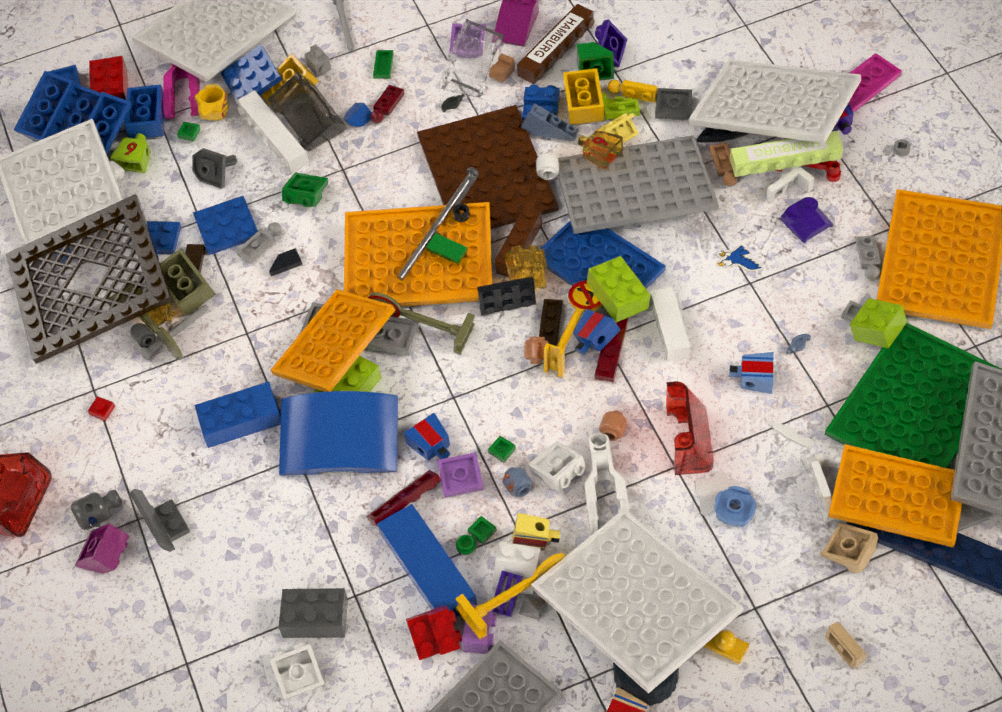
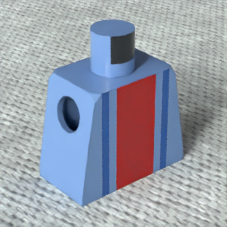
M774 352L743 355L741 366L730 365L729 377H741L742 389L772 394Z

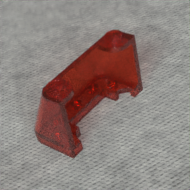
M680 381L666 382L667 416H675L678 424L688 423L689 432L679 433L674 439V474L685 475L709 472L713 468L714 457L706 406L684 383Z
M29 452L0 454V535L15 538L23 537L26 534L51 482V471Z

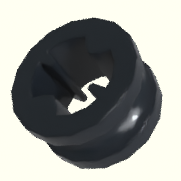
M457 204L453 208V215L456 221L465 222L469 219L470 213L467 205Z

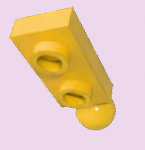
M611 80L608 83V90L611 93L622 91V97L656 103L657 86L628 80H624L622 84L618 80Z

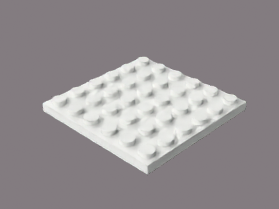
M93 119L0 157V176L24 245L123 200Z

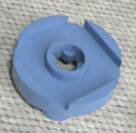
M728 487L727 490L720 491L715 498L714 510L716 518L729 526L744 527L754 517L756 510L755 499L743 487ZM734 503H738V507L740 508L734 510L729 505H734Z

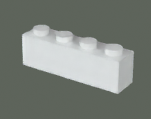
M673 286L650 290V303L667 362L690 358V350H693L692 340L687 337L688 326L686 323L683 324L684 314L682 308L678 307V304H680L678 293H674Z

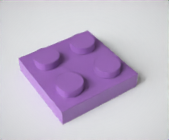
M476 452L437 460L444 498L484 490Z

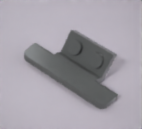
M133 489L130 495L158 545L163 550L169 552L175 550L172 542L190 533V530L173 500L171 499L154 508L153 505H150L142 490Z

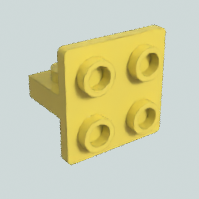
M625 113L597 129L599 133L595 134L594 137L600 136L608 144L606 146L607 149H614L639 134L631 120L635 116L634 113L630 115Z

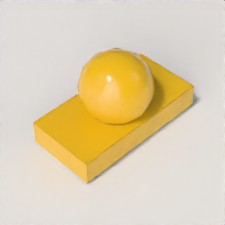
M725 629L716 634L703 647L740 664L749 648V643L736 638L733 632Z

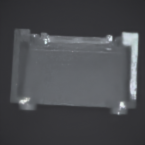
M466 19L457 32L438 88L477 98L485 96L488 90L485 81L497 51L500 52L502 50L504 35Z

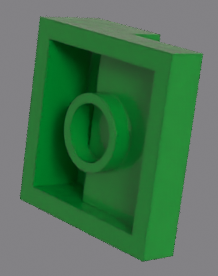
M295 172L282 187V201H285L287 204H302L304 207H316L322 199L323 190L328 185V178Z

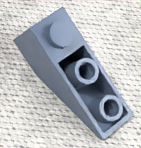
M535 103L521 125V128L535 136L575 141L579 129L572 124L565 122Z

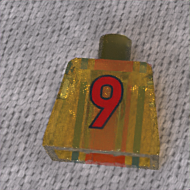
M595 131L589 138L582 135L578 140V145L583 147V157L605 170L623 151V137L603 131Z

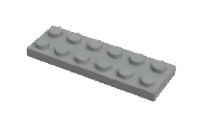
M312 302L301 332L324 304ZM390 316L366 348L409 356L420 326L419 322Z

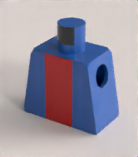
M586 309L573 331V335L579 342L575 350L581 355H584L589 348L601 351L620 331V328L613 318Z
M432 413L404 432L406 444L426 460H430L436 455L439 459L449 457L450 452L447 450L450 446L449 436L435 413Z

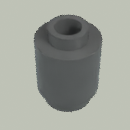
M136 323L131 327V337L140 347L148 348L155 342V334L145 324Z

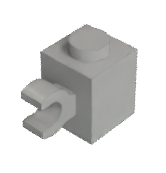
M316 44L311 46V51L304 54L306 64L319 77L331 70L330 59L319 46L317 47Z

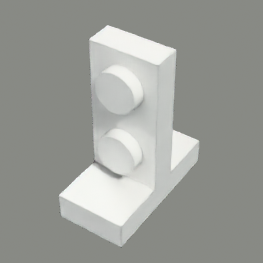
M801 167L782 169L784 175L781 179L770 184L767 188L766 200L772 204L797 185L809 193L813 190L814 177Z

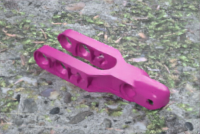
M174 64L163 76V110L165 119H175V82L182 78L189 79L190 115L199 116L197 101L194 100L195 95L200 91L199 78Z

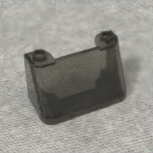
M299 72L268 98L271 103L270 108L276 114L279 112L284 116L299 136L298 143L304 150L311 151L342 134L347 129V126L314 83Z

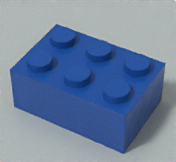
M151 85L127 88L126 101L133 104L125 118V128L128 137L135 139L138 133L143 134L146 138L164 136L165 116L162 86Z

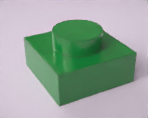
M183 122L177 133L178 139L194 142L200 131V125Z
M499 436L488 448V453L505 463L516 450V445Z
M482 516L467 529L468 534L481 544H484L497 531L496 526Z

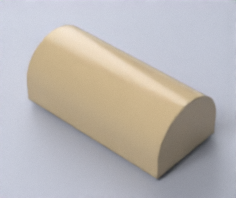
M835 622L828 627L825 635L826 640L852 669L865 661L868 654L839 622Z

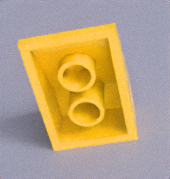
M291 53L277 68L283 80L264 92L262 97L276 110L286 105V101L295 100L296 95L311 90L319 80L301 60Z

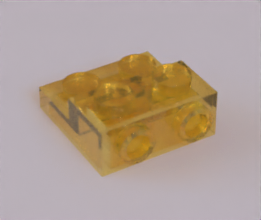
M514 246L505 254L509 281L533 276L535 289L547 287L544 268L547 267L544 249H538V246H530L527 249H522V246Z

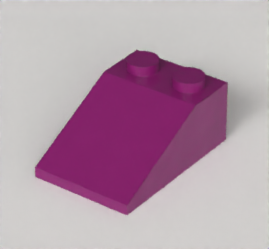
M503 0L493 41L525 47L539 13L538 0Z

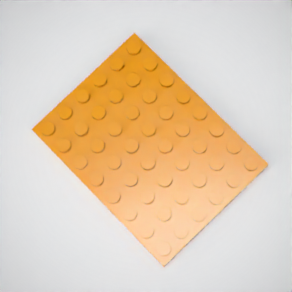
M897 189L876 300L902 305L905 315L992 329L1002 260V205Z
M490 203L465 204L468 206L470 213L469 219L465 222L456 221L452 209L444 222L438 227L437 234L467 247L468 251L459 265L427 251L425 248L403 281L399 280L397 276L446 205L345 212L344 291L366 298L371 293H383L396 300L400 306L479 301L477 287L492 284Z

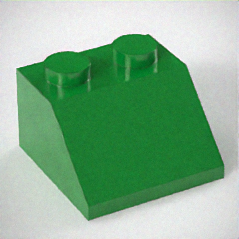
M595 42L577 44L578 71L597 68L599 81L614 79V54L612 51Z

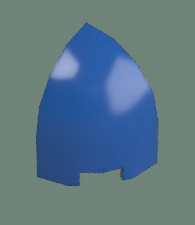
M355 103L345 114L344 121L351 126H364L371 120L370 115L372 112L365 103Z

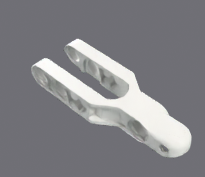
M595 433L589 438L592 472L584 484L590 536L600 529L595 490L597 484L601 482L612 483L615 486L618 513L623 509L630 513L625 479L613 468L609 437L602 433Z

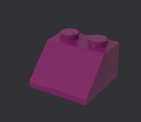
M110 523L92 530L75 566L102 574L114 571L120 563L119 557L121 553L125 551L128 545L127 539L129 535Z

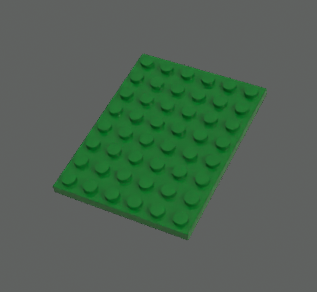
M906 323L889 348L882 347L826 428L824 435L843 445L846 444L948 469L958 453L973 363L976 361L994 368H1001Z

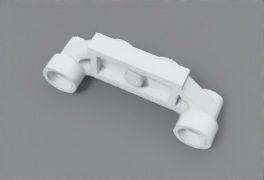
M819 452L813 454L812 457L802 459L805 471L810 470L808 474L811 483L815 482L816 488H814L816 498L822 501L824 510L821 511L823 522L841 521L828 517L832 498L822 468H826L823 453Z

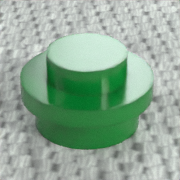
M462 535L456 541V549L460 554L469 555L475 551L476 541L470 535Z

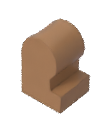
M501 53L496 64H493L490 68L489 77L501 83L504 82L515 71L514 58Z

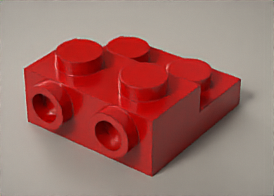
M446 605L406 619L419 660L439 653L443 655L461 648L459 644L462 642L461 633L459 630L455 631L453 623L457 622L453 610L449 611Z

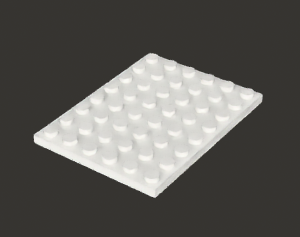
M182 0L131 38L133 43L207 82L296 13L295 8L279 0Z
M728 59L690 116L689 125L825 143L861 82V75Z
M625 509L531 584L532 589L648 694L743 612V606Z

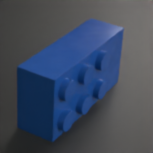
M269 381L194 405L208 448L281 425V417Z

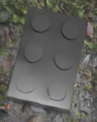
M345 588L282 589L278 626L282 638H345L348 607Z

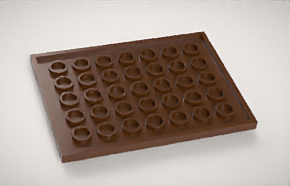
M516 105L417 132V137L443 205H447L467 176L466 170L470 167L478 170V178L460 204L489 202L491 229L515 223L524 206L539 210L542 215L559 210L548 180H544L537 175L536 160L538 156L527 130L521 128L523 120Z

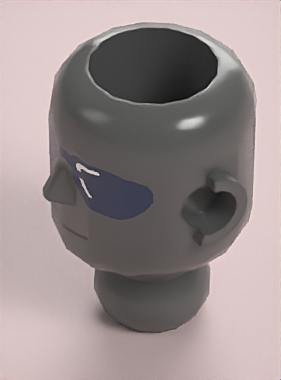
M110 490L103 497L99 493L93 492L74 501L71 505V511L80 528L88 530L93 527H101L100 523L110 518L109 509L120 507L122 501L116 490Z

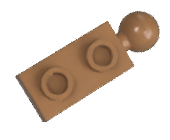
M727 142L710 145L709 151L718 176H723V183L726 186H734L737 182V177L734 176L731 166L730 150Z

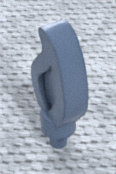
M800 334L794 337L786 353L804 350L806 341L810 340L811 335Z

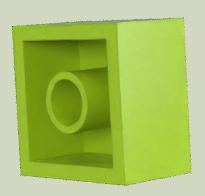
M868 298L849 325L855 341L889 348L907 323V319L902 305Z

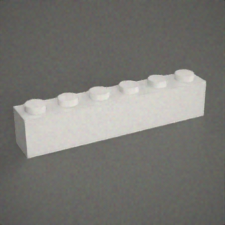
M256 91L237 100L239 114L242 117L245 116L248 125L254 127L257 136L263 138L265 146L271 148L274 157L280 159L284 169L287 168L293 173L309 164L307 152Z

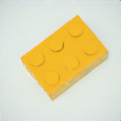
M597 68L563 72L569 124L604 121V104Z

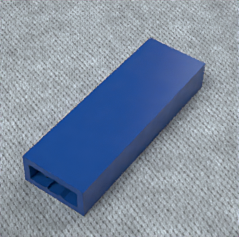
M413 504L377 523L379 534L431 610L446 605L449 611L453 610L457 618L460 614L456 610V606L459 605L456 597L461 594L466 597L471 605H478L475 593Z

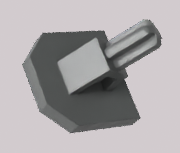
M202 148L192 155V171L200 182L222 189L225 187V167L235 165L238 160L235 155L226 156Z

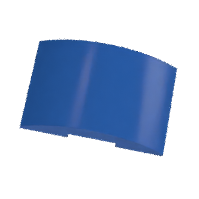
M44 71L14 131L38 142L93 119L106 154H108L133 104L132 102L105 92L99 93L78 85L72 80Z
M332 391L301 394L281 399L279 475L319 474V472L357 471L358 473L397 472L398 395L361 391Z

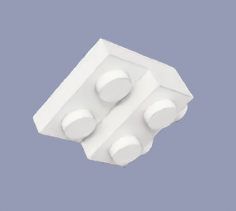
M559 441L553 443L528 464L532 472L542 477L545 484L556 491L568 487L570 480L576 475H582L587 467L581 454Z
M305 642L293 646L294 650L287 653L285 650L273 654L274 658L270 659L284 700L325 685L310 644L306 645Z

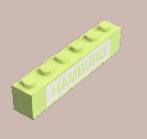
M833 131L825 143L786 139L733 148L730 151V162L735 177L842 159L843 145L838 131Z

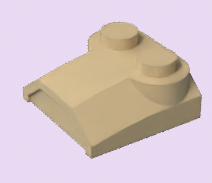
M839 522L829 542L820 554L824 558L846 566L847 570L852 573H859L866 568L876 550L877 533Z

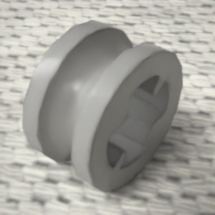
M904 139L897 140L894 144V153L901 157L907 156L910 153V143Z

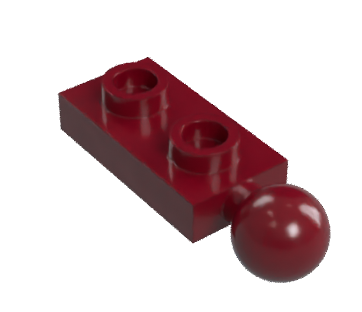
M388 85L373 106L374 111L370 115L371 121L378 124L383 121L384 115L389 116L404 96V89Z

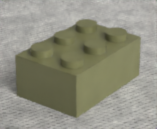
M181 248L160 263L171 297L185 316H188L216 295Z

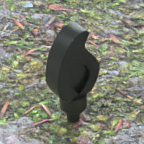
M465 95L447 98L442 103V111L445 113L446 110L457 108Z

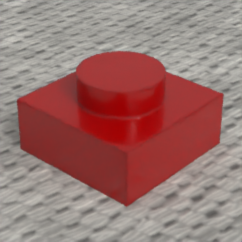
M97 396L88 409V413L90 416L106 421L115 408V404L112 401Z

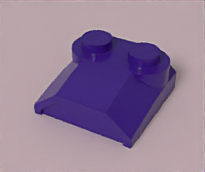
M609 19L603 20L602 25L596 27L595 37L598 39L600 46L613 52L614 67H620L628 39Z
M805 197L794 203L781 215V221L803 243L833 226V223L818 207V201L812 197Z

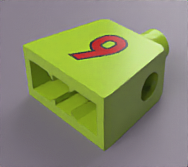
M138 133L135 139L123 138L111 155V160L115 161L126 171L146 173L151 154L146 137Z

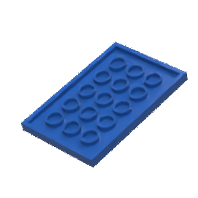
M570 221L533 254L534 261L571 286L579 281L587 280L589 268L619 256L624 259L646 289L666 270L664 264L609 228L574 234Z

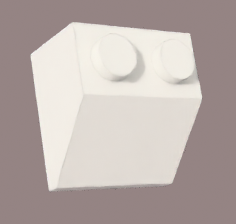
M500 541L495 559L493 590L497 589L502 570L523 576L522 581L533 576L536 569L541 565V548ZM506 576L502 591H505L508 576ZM513 578L511 587L515 585V578ZM530 586L519 594L534 596V590Z

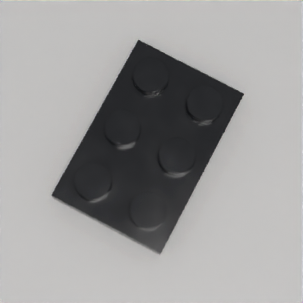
M533 276L477 287L481 315L505 310L509 311L536 304Z

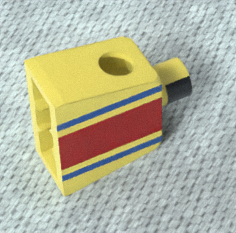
M517 513L512 543L541 548V551H544L547 542L559 543L560 531L549 529L550 520L546 518Z

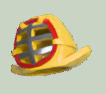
M207 84L203 90H200L195 95L194 100L197 101L200 119L217 121L226 117L229 110V101L226 92L219 85Z

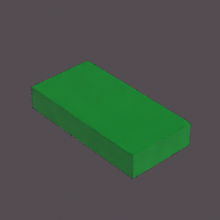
M393 50L376 51L373 70L374 79H390L394 57Z
M437 233L434 234L426 246L427 251L458 265L468 251L466 246Z

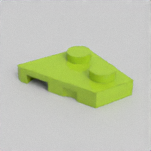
M602 94L605 120L616 119L625 113L627 115L634 113L635 116H640L637 99H627L620 96L612 99L607 98V94Z

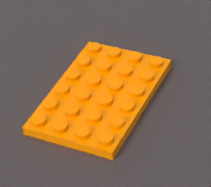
M336 289L270 371L275 376L323 392H331L394 313L395 308L391 304Z
M844 444L828 517L954 547L962 503L950 499L955 470Z

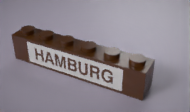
M576 4L517 64L518 77L532 84L542 79L544 74L564 56L567 50L571 49L574 43L579 38H582L589 28H592L595 22L594 11Z

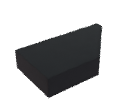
M296 248L278 254L269 270L271 277L302 265Z

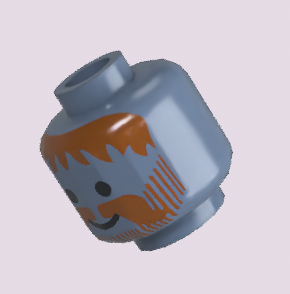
M511 467L505 472L502 483L511 496L523 497L530 492L532 480L523 468Z

